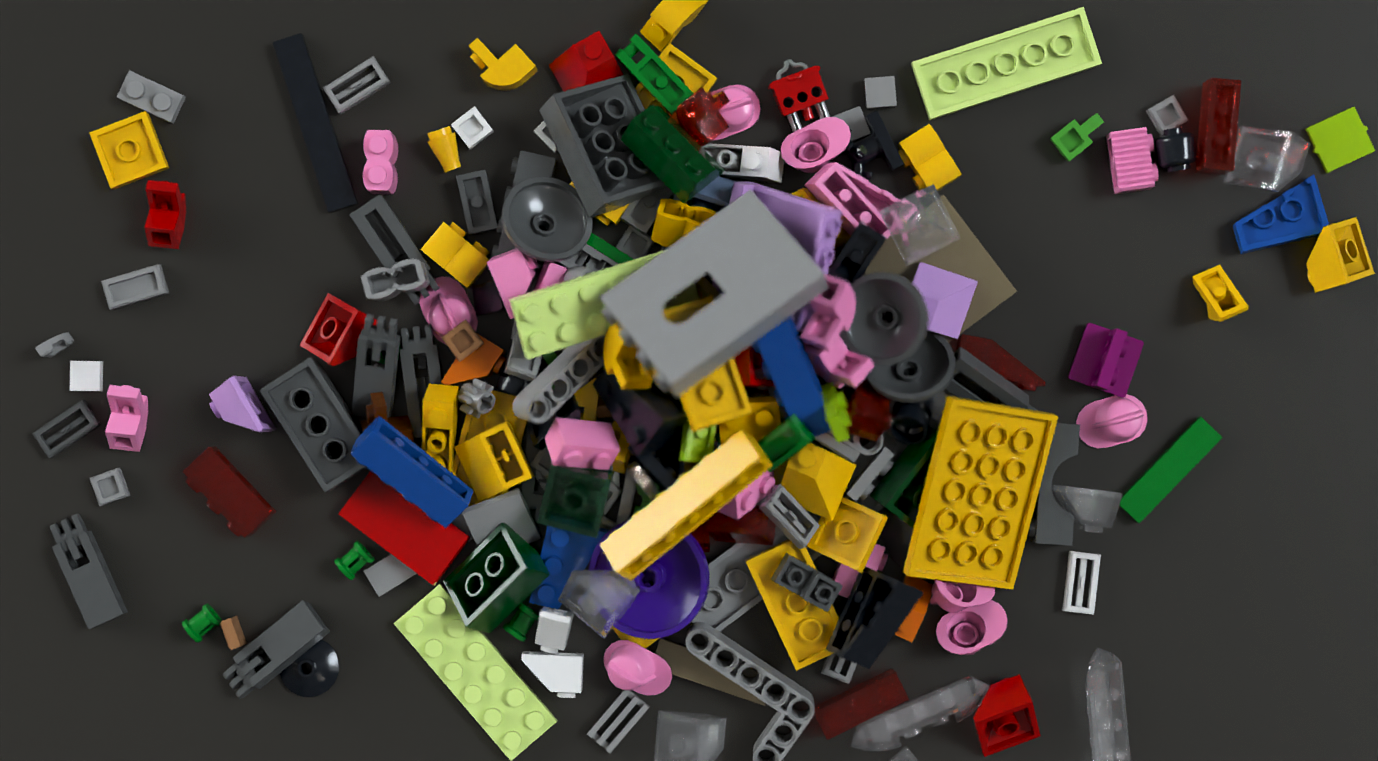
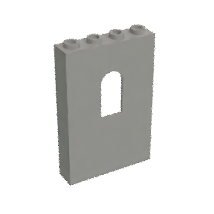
M750 189L600 296L604 306L601 313L611 326L615 323L621 329L618 334L629 348L634 345L638 350L636 356L646 370L651 367L657 375L654 376V379L664 392L669 389L677 398L828 289L824 272ZM707 273L725 292L683 323H671L663 315L664 306L670 299Z

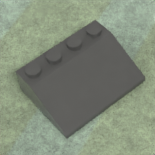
M628 74L553 94L539 110L589 218L616 210L667 187L621 141L630 121L645 110Z

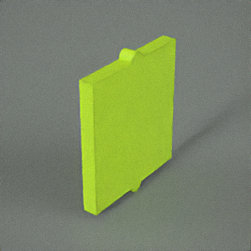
M1355 106L1306 128L1314 146L1313 153L1318 155L1326 173L1375 151L1366 132L1368 127L1363 125Z

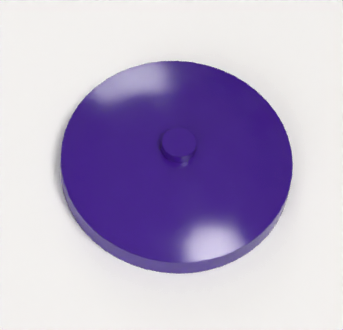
M629 519L609 530L594 549L588 572L589 588L593 601L602 616L612 626L625 634L643 639H656L672 635L687 626L698 615L705 603L710 582L707 559L697 540L689 533L633 580L621 576L614 570L600 544L608 538L610 533L620 529L631 520Z

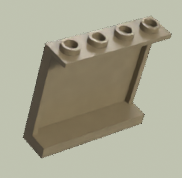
M944 194L894 231L885 240L862 275L865 276L875 272H890L898 274L913 283L919 263L923 262L978 281L960 334L1017 292ZM940 334L948 343L954 339L953 337Z

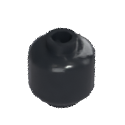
M1182 127L1164 130V136L1159 137L1155 141L1158 165L1166 168L1167 172L1190 169L1191 164L1197 160L1194 135L1189 132L1183 133Z

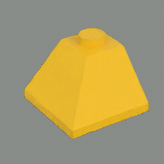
M1357 217L1323 227L1306 263L1308 280L1314 287L1315 293L1375 274Z
M809 443L790 458L781 485L805 510L833 521L856 465Z

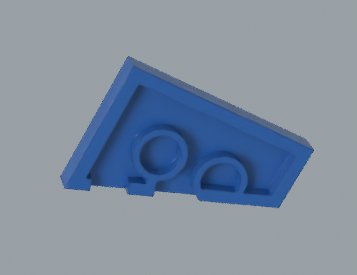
M1313 174L1302 183L1284 192L1281 196L1258 208L1233 225L1240 254L1320 235L1323 227L1328 226L1329 222L1315 175Z
M550 515L540 555L550 575L531 593L529 603L558 610L589 564L597 544L609 529Z

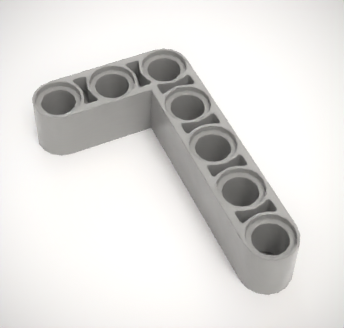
M573 266L566 271L564 282L597 272L598 270L590 267ZM605 335L567 347L517 395L513 402L514 414L519 419L535 423H543L550 418L604 365L603 344ZM595 342H596V343H597V347H596V350H595V352H594V348H593V347H594V344H595ZM576 362V369L573 372V364ZM555 382V389L552 392L551 387L552 384ZM534 402V409L530 413L531 404Z
M704 622L692 624L686 636L688 651L777 710L753 746V761H782L814 715V699L812 694L709 624ZM702 633L707 636L708 641L704 644H696L692 640V636ZM722 650H727L733 654V658L729 661H722L718 658L717 654ZM747 667H753L759 673L753 678H748L743 675L742 671ZM772 684H779L784 690L780 694H771L767 689ZM797 701H804L809 706L804 711H797L793 708V704ZM786 725L791 728V732L787 735H780L776 732V728ZM768 749L774 753V756L770 759H763L759 756V752Z

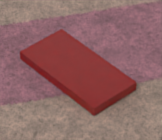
M371 470L338 513L433 586L436 585L471 538L453 523H450L445 528L440 523L431 520L422 509L408 502L400 492L391 485L382 482L379 476Z

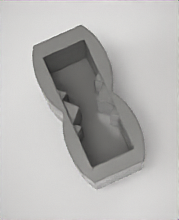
M418 259L402 260L391 268H374L361 276L366 298L374 301L390 300L401 292H418L430 284L425 263Z

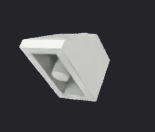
M544 606L540 612L534 644L541 645L540 650L558 654V650L564 651L574 612Z
M524 651L522 653L521 660L550 692H557V697L575 698L576 693L582 692L584 653L558 652V654L538 651Z

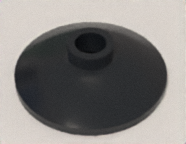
M321 639L280 673V677L284 685L296 695L302 697L319 696L328 691L337 680L339 659L333 647ZM304 663L311 664V673L307 674L302 670Z

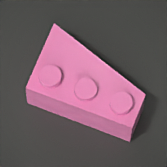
M837 162L825 164L804 185L821 204L842 210L840 217L841 226L850 236L861 220L886 236L887 239L917 209L913 205L892 196L893 194L869 183V180Z

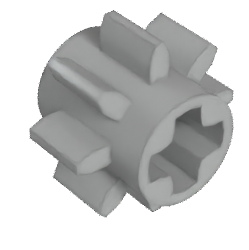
M474 378L472 383L464 384L459 390L457 398L462 403L460 410L476 418H480L481 414L489 413L494 407L496 400L495 396L491 393L494 387L477 378Z

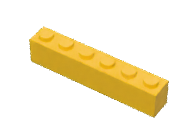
M741 429L738 433L729 436L726 442L717 450L707 454L702 459V462L690 472L681 475L678 481L668 490L659 493L655 500L646 508L636 512L631 520L620 529L610 533L600 546L616 573L629 580H633L773 465L755 438Z

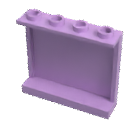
M751 181L734 182L729 204L751 189L824 274H828L829 266L834 259L833 248L836 235L841 228L840 217L842 210ZM713 279L712 285L723 295L725 292ZM810 302L791 315L797 331L804 330L814 313Z

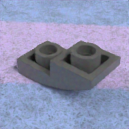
M788 553L784 555L771 577L775 583L794 592L826 612L829 611L843 587L840 583Z

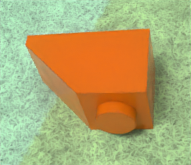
M478 334L484 344L461 362L456 358L441 383L453 386L473 381L474 378L491 377L493 372L498 374L504 366L506 358L503 356L506 351Z
M905 575L902 583L924 592L894 634L912 643L925 617L932 595L933 584L918 577Z

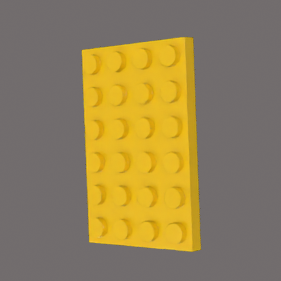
M947 396L903 569L904 574L911 577L1014 589L1058 420L1057 415Z

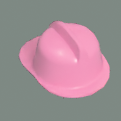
M738 84L726 86L710 92L704 97L690 116L691 125L695 132L704 139H724L745 131L756 123L761 110L760 102L755 92L746 86Z
M837 117L819 119L802 129L794 131L784 139L781 146L782 158L788 165L796 168V170L804 173H817L825 164H829L831 159L846 149L851 137L849 126L844 120Z
M441 276L434 278L440 289L434 291L428 285L426 289L430 295L426 298L420 292L419 303L421 311L428 325L431 324L433 335L438 341L445 344L441 337L464 320H467L476 332L478 323L476 312L466 291L459 282L452 278Z
M1128 394L1124 398L1111 396L1086 405L1078 414L1076 424H1080L1079 437L1088 446L1095 448H1108L1138 438L1145 430L1148 421L1147 411L1141 401Z
M934 580L935 582L932 585L933 596L930 599L931 605L938 604L942 609L950 613H957L968 607L982 605L991 601L995 595V587Z
M991 600L982 605L968 607L957 613L949 612L937 624V640L950 653L958 655L975 654L981 648L1001 638L1008 622L1006 611L999 603Z
M618 640L611 643L605 651L604 666L611 683L617 688L633 690L648 696L660 694L670 686L672 671L667 661L637 643L629 640Z

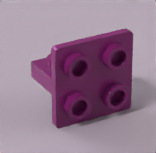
M1087 323L1068 379L1124 398L1131 383L1144 342L1127 336L1128 332L1117 328L1110 330L1093 323Z

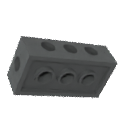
M308 358L259 390L325 493L333 491L368 468L360 465L355 457L350 454L356 439L363 433L362 428L317 358ZM304 391L310 395V403L305 408L299 403V396ZM322 416L326 420L327 427L324 432L319 433L315 428V422ZM335 442H339L343 447V454L338 459L331 453V447Z

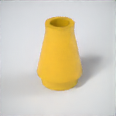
M450 126L428 133L430 141L427 143L442 165L444 173L461 167L455 132L452 133Z

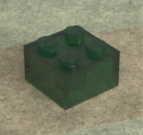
M551 464L537 523L597 538L614 471L553 466Z

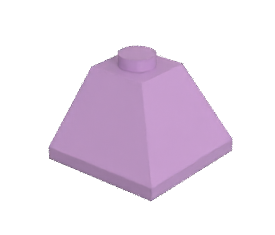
M920 262L913 284L922 294L927 306L929 317L928 330L958 339L978 281Z
M232 376L209 394L212 402L209 404L217 418L222 417L226 422L258 432H272L276 429L247 377Z

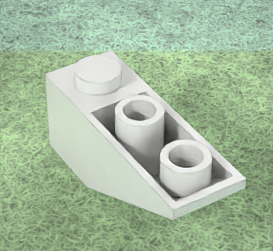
M698 143L725 170L720 177L756 182L782 183L784 159L781 152L776 149L759 146Z

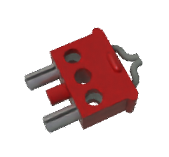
M792 59L784 61V67L777 72V80L771 82L768 89L773 91L782 117L787 116L791 129L794 132L797 128L798 130L802 129L797 115L798 111H801L804 121L815 118L811 106L815 105L820 119L824 118V115L825 117H830L825 101L829 98L819 74L820 66L815 65L808 68L803 62L794 63ZM789 64L792 67L804 68L802 71L781 78V74L787 71ZM812 88L819 90L820 94L818 97L812 95ZM799 93L805 95V102L798 100L797 96ZM784 99L791 100L792 106L789 108L785 107L783 104Z

